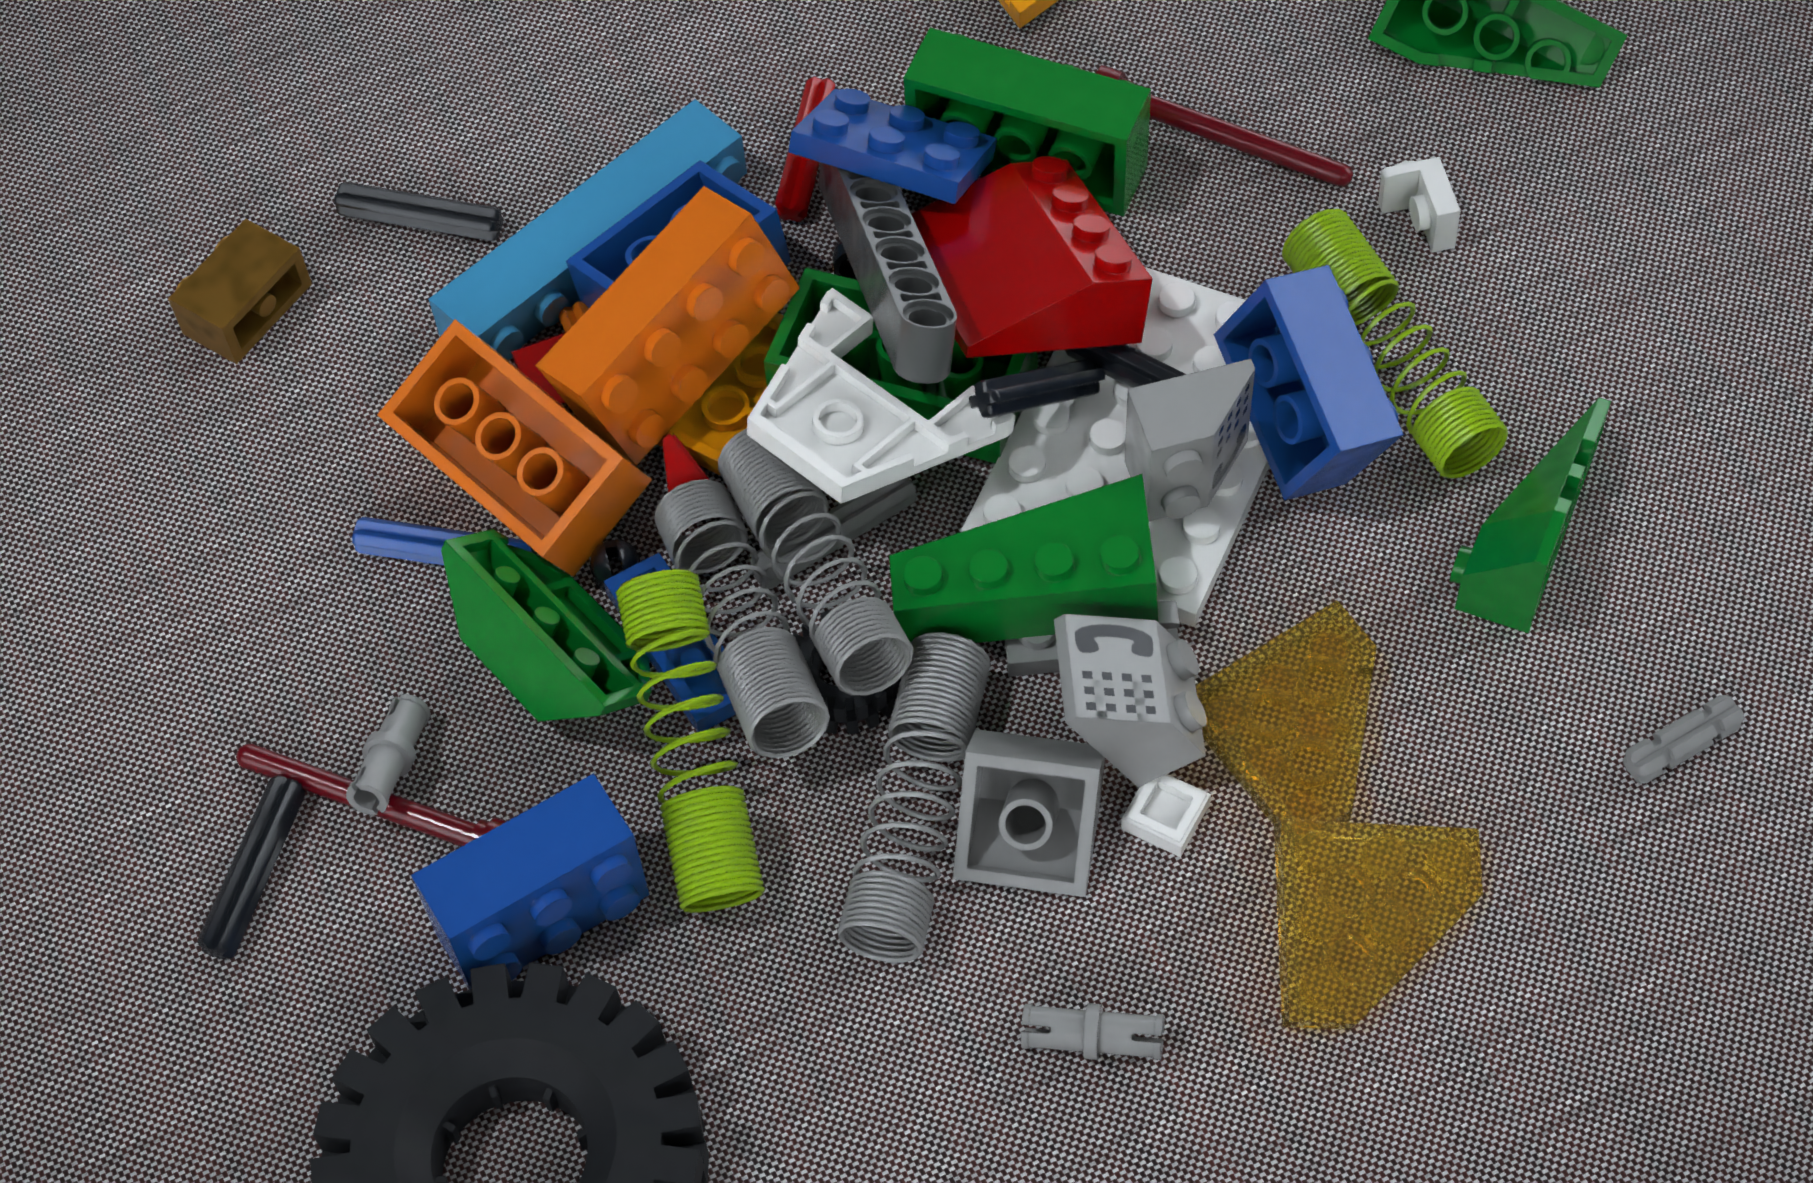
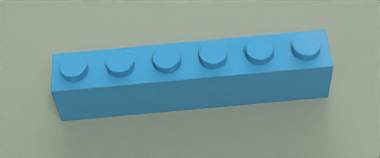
M694 99L431 296L428 300L439 335L441 336L456 319L488 343L507 360L511 359V351L521 348L546 327L557 324L560 321L559 314L564 307H571L576 302H580L566 260L699 160L738 184L740 179L747 174L742 135Z

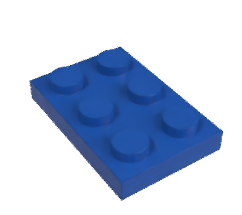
M846 88L834 89L791 131L788 152L955 204L994 159L997 138L982 134L977 127L965 122L946 123L925 116L924 112L916 107L887 105L871 100L870 96L863 91Z

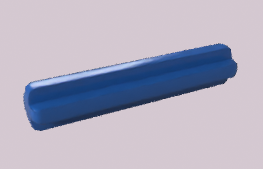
M362 517L356 522L352 543L355 546V550L361 554L444 565L441 552L444 541L475 532ZM509 538L508 545L536 554V551L522 539Z

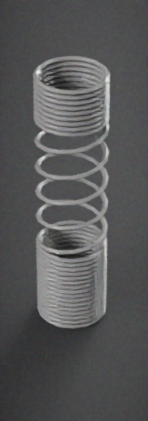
M747 428L737 433L723 447L718 458V471L752 533L759 542L762 551L771 559L773 571L778 579L784 581V591L790 601L796 604L797 615L802 623L809 627V637L813 641L835 684L840 691L849 695L866 696L883 691L896 683L907 671L913 659L912 644L888 603L880 599L881 591L877 584L866 580L868 569L863 561L854 558L855 546L851 539L841 535L842 524L838 517L828 513L829 501L823 491L747 435ZM825 518L832 520L835 524V535H828L811 541L800 549L792 560L777 556L779 547L796 544L809 537L822 524ZM832 540L820 552L807 558L799 559L803 553L814 545ZM837 540L846 543L849 549L848 558H838L825 563L815 570L805 582L789 578L794 564L810 562L821 557L835 545ZM767 546L774 547L772 553ZM850 562L858 565L861 569V580L850 581L836 587L819 604L802 601L807 586L822 584L835 578L847 568ZM777 563L788 564L785 575H783ZM839 563H844L832 574L812 581L814 577L825 569ZM790 585L801 586L797 597H795L790 589ZM862 585L872 588L875 593V597H859L848 600L860 590ZM856 586L847 595L835 601L826 603L827 600L836 595L838 592L849 587ZM838 605L821 620L819 625L815 624L821 608ZM802 607L814 609L810 620L807 619Z
M708 479L692 480L681 484L662 498L656 507L654 517L659 534L675 569L689 570L695 574L710 573L725 567L746 549L751 553L752 564L729 567L715 574L703 587L700 586L702 596L705 592H720L734 588L747 580L754 571L761 576L763 582L761 588L743 589L725 597L713 609L705 607V612L710 614L707 618L710 634L720 637L716 645L713 644L710 635L705 638L707 647L714 653L713 660L717 663V671L750 749L759 756L769 758L791 757L801 753L821 738L827 730L830 720L827 706L796 641V637L788 631L789 624L787 618L777 612L779 606L777 595L766 589L769 582L767 574L757 566L759 559L756 550L747 544L749 536L729 490L721 483ZM720 517L719 521L709 522L697 528L690 535L681 536L683 531L694 523L707 518ZM742 569L748 570L743 577L731 584L721 587H709L715 580L729 572ZM758 593L752 600L742 606L728 610H719L728 601L742 594ZM763 594L771 598L773 604L771 611L764 610L750 613L736 620L724 632L711 628V621L715 614H731L742 611L756 603ZM768 616L762 623L751 629L730 633L737 625L751 618ZM773 617H776L781 621L783 629L764 626ZM726 637H737L726 646L723 652L720 651Z
M926 633L915 637L911 642L913 646V659L907 671L901 677L900 687L896 694L897 698L889 723L890 727L888 728L890 739L883 747V757L889 766L881 769L876 776V788L882 796L874 799L868 807V817L874 827L866 830L860 838L861 849L867 858L858 861L852 869L853 878L849 881L850 885L848 886L847 897L843 905L844 910L842 911L841 922L837 929L838 938L848 949L873 960L888 963H904L915 960L923 954L924 942L926 941V935H928L927 930L929 929L930 917L932 916L935 901L933 894L921 883L933 882L940 878V870L930 861L908 854L882 853L871 855L867 849V839L871 833L878 830L889 840L918 851L935 852L941 851L948 846V840L943 834L926 825L896 821L878 824L875 819L874 809L879 802L886 800L899 811L922 820L946 821L956 815L954 807L949 802L933 794L920 791H896L886 794L882 788V778L890 770H893L901 778L912 784L929 790L952 791L962 785V778L953 769L934 762H953L965 759V751L976 729L985 684L987 683L986 679L988 678L991 666L990 657L981 646L970 639L951 633ZM894 743L907 754L928 761L907 760L893 763L890 759V747ZM923 766L941 770L952 775L956 779V783L947 786L930 784L909 776L898 767ZM903 796L932 800L945 806L949 810V814L940 816L923 814L900 805L892 798ZM895 827L924 831L938 837L942 844L937 846L918 845L902 840L885 829ZM899 859L915 862L934 871L935 875L928 877L908 875L896 871L878 860ZM868 862H872L879 869L883 870L859 873L862 866Z

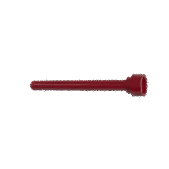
M1101 65L1096 74L1117 80H1127L1125 72L1106 65ZM1151 94L1150 119L1339 187L1348 185L1353 179V171L1347 164Z
M255 744L242 745L236 753L237 763L244 769L269 778L276 775L292 778L301 783L302 790L352 807L346 798L347 789L354 781L350 778ZM392 793L386 810L382 813L379 810L377 815H374L460 847L507 822V820L494 817L490 821L481 819L477 823H473Z

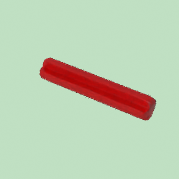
M814 76L806 81L794 128L835 89L836 85L831 79H820ZM787 153L775 200V206L780 219L784 221L791 219L795 222H800L807 216L820 162Z

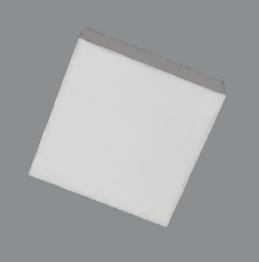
M1163 775L1139 787L1121 819V830L1181 857L1210 806L1211 794L1171 775Z

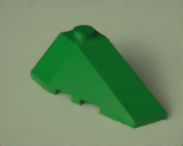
M1599 397L1482 524L1473 548L1461 545L1449 580L1460 584L1455 604L1456 610L1529 634L1599 444L1610 408V400Z

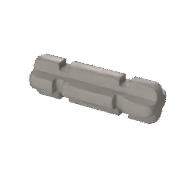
M1719 695L1703 705L1704 711L1695 709L1653 733L1654 740L1643 739L1627 748L1622 760L1623 765L1636 782L1648 783L1664 774L1662 768L1672 769L1714 744L1713 738L1724 739L1738 731L1741 727V722L1745 718L1742 709L1736 705L1731 696Z

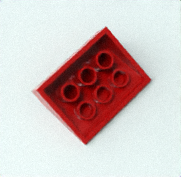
M1042 156L1034 159L1033 162L1010 163L973 182L955 204L939 199L912 213L913 219L955 308L957 320L954 338L966 358L1142 343L1153 278L1067 160Z

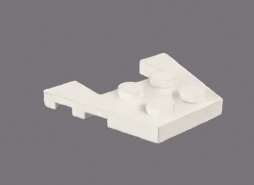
M831 288L822 298L820 311L812 324L807 322L800 333L798 346L786 365H780L748 416L747 435L842 504L1004 439L1013 433L1015 415L1013 413L983 418L978 408H971L969 397L975 395V387L973 385L934 417L927 420L843 361L841 358L873 333V317L837 290Z

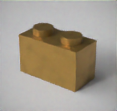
M245 218L229 236L222 238L218 242L214 251L191 275L181 280L175 292L168 300L185 336L237 365L312 285L299 247Z

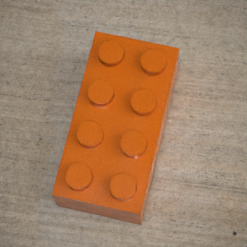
M703 186L535 366L578 419L637 466L734 359L743 352L746 346L786 305L800 287L752 214Z
M454 319L377 414L378 417L541 557L573 577L589 559L597 545L602 543L652 481L648 475L488 343L456 319Z

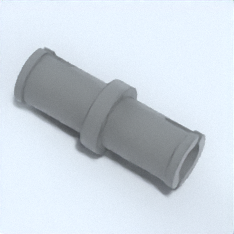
M401 694L399 699L394 697L379 731H375L368 736L362 749L364 761L346 792L348 802L357 811L369 815H377L379 810L381 813L384 812L399 777L404 776L410 771L416 759L414 746L423 727L427 725L431 716L428 705L420 698L409 694Z
M1026 1003L1024 1005L1021 1025L1050 1027V1029L1026 1027L1025 1031H1021L1022 1049L1041 1048L1083 1052V1058L1089 1060H1098L1100 1053L1154 1058V1060L1162 1059L1164 1039L1137 1037L1135 1034L1162 1036L1165 1027V1017L1163 1014L1154 1016L1104 1012L1102 1004L1092 1003L1087 1004L1086 1010L1033 1006V1004Z

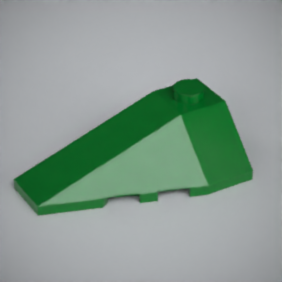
M1386 0L1367 39L1418 64L1522 76L1531 79L1600 88L1628 35L1560 0Z

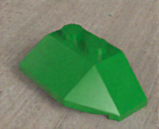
M495 529L444 541L441 552L460 639L538 722L601 716L640 704L637 700V694L643 685L650 680V677L642 676L631 669L630 662L637 651L626 646L625 634L621 626L569 574L533 552L508 545L509 538ZM643 654L636 661L637 667L641 670L650 671L649 658L646 654ZM651 687L643 694L645 701L649 699L652 692Z

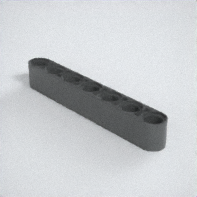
M820 163L819 189L894 370L902 378L916 383L929 384L946 379L951 370L957 315L900 188Z

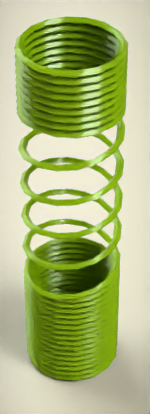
M1325 209L1312 214L1301 221L1284 242L1282 256L1293 273L1326 265L1330 266L1338 286L1347 297L1349 311L1355 325L1364 323L1386 308L1393 301L1399 290V283L1395 280L1391 271L1388 270V267L1385 266L1375 250L1372 249V246L1369 245V242L1366 241V238L1363 237V234L1360 233L1347 213L1341 209ZM1401 302L1385 309L1363 331L1361 335L1363 343L1367 346L1379 344L1403 330L1415 314V304L1412 302ZM1410 307L1408 317L1398 327L1377 339L1364 342L1371 329L1386 315L1398 308ZM1427 324L1413 326L1394 338L1381 352L1375 365H1373L1377 375L1378 369L1396 366L1419 353L1428 344L1432 336V326ZM1418 330H1427L1425 339L1411 352L1397 360L1381 364L1387 353L1404 337ZM1438 347L1426 351L1410 362L1398 375L1392 387H1387L1383 384L1382 386L1384 391L1391 392L1389 400L1395 406L1397 413L1408 415L1406 426L1409 433L1412 434L1413 439L1416 440L1427 458L1436 467L1440 476L1448 479L1461 478L1485 466L1499 453L1505 445L1508 429L1503 421L1500 420V417L1497 416V413L1494 412L1493 408L1490 407V403L1483 397L1479 389L1472 386L1463 387L1467 380V374L1461 370L1448 372L1435 379L1419 394L1410 410H1403L1397 406L1394 399L1395 392L1409 390L1425 383L1446 365L1450 356L1449 349ZM1444 353L1442 362L1433 371L1415 382L1398 387L1406 374L1420 361L1432 354ZM1453 376H1461L1462 379L1455 389L1445 392L1426 407L1416 409L1427 393L1439 383ZM1419 414L1414 425H1412V415Z
M673 569L647 573L632 578L623 583L615 593L621 621L623 622L626 646L637 651L630 662L631 669L642 676L652 678L643 685L637 694V700L650 709L660 710V712L649 719L643 728L644 734L655 741L669 743L656 752L650 761L651 768L661 774L678 776L662 787L657 794V798L662 803L659 809L662 812V823L665 825L663 828L666 832L667 848L670 851V862L673 864L671 867L674 871V881L677 884L675 887L678 890V901L681 903L679 907L684 912L698 913L747 903L760 897L764 893L765 888L761 880V869L758 867V855L755 854L757 850L754 847L755 842L753 841L752 828H750V817L747 815L748 809L746 808L747 803L745 802L744 790L736 786H715L689 791L665 800L663 795L665 791L688 778L730 771L737 767L738 762L734 760L722 761L694 770H671L657 765V759L669 750L682 744L723 738L730 734L731 729L728 727L712 728L682 738L658 736L650 731V726L674 711L695 710L714 706L724 700V696L721 694L703 695L674 705L650 703L645 701L643 697L647 689L664 679L686 678L709 673L715 670L717 663L713 661L696 662L664 673L641 670L637 667L636 663L638 658L646 652L678 648L701 641L710 635L699 577L689 570Z

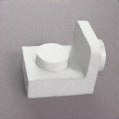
M1440 157L1420 161H1404L1395 166L1384 168L1381 173L1378 198L1381 212L1388 213L1409 209L1415 230H1424L1432 253L1455 248L1461 211Z

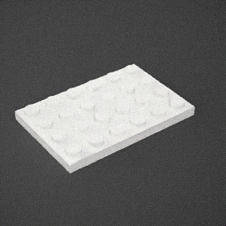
M1145 267L1153 279L1142 343L1127 345L1185 374L1226 365L1213 334L1246 300ZM1054 350L1046 367L1077 360L1069 357L1065 350ZM1105 375V380L1099 381L1100 391L1095 395L1024 410L1014 427L1013 433H1011L1005 444L1001 457L996 461L970 511L961 532L1130 478L1124 460L1127 393L1131 387ZM1250 421L1247 443L1208 507L1197 509L1192 514L1182 518L1165 517L1149 521L1157 581V601H1176L1179 622L1195 627L1269 468L1268 461Z

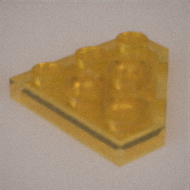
M1337 600L1195 685L1197 697L1203 705L1207 718L1206 726L1202 727L1203 739L1296 854L1351 819L1377 646Z
M1281 819L1274 826L1282 1027L1350 1030L1364 1018L1483 895L1479 829Z

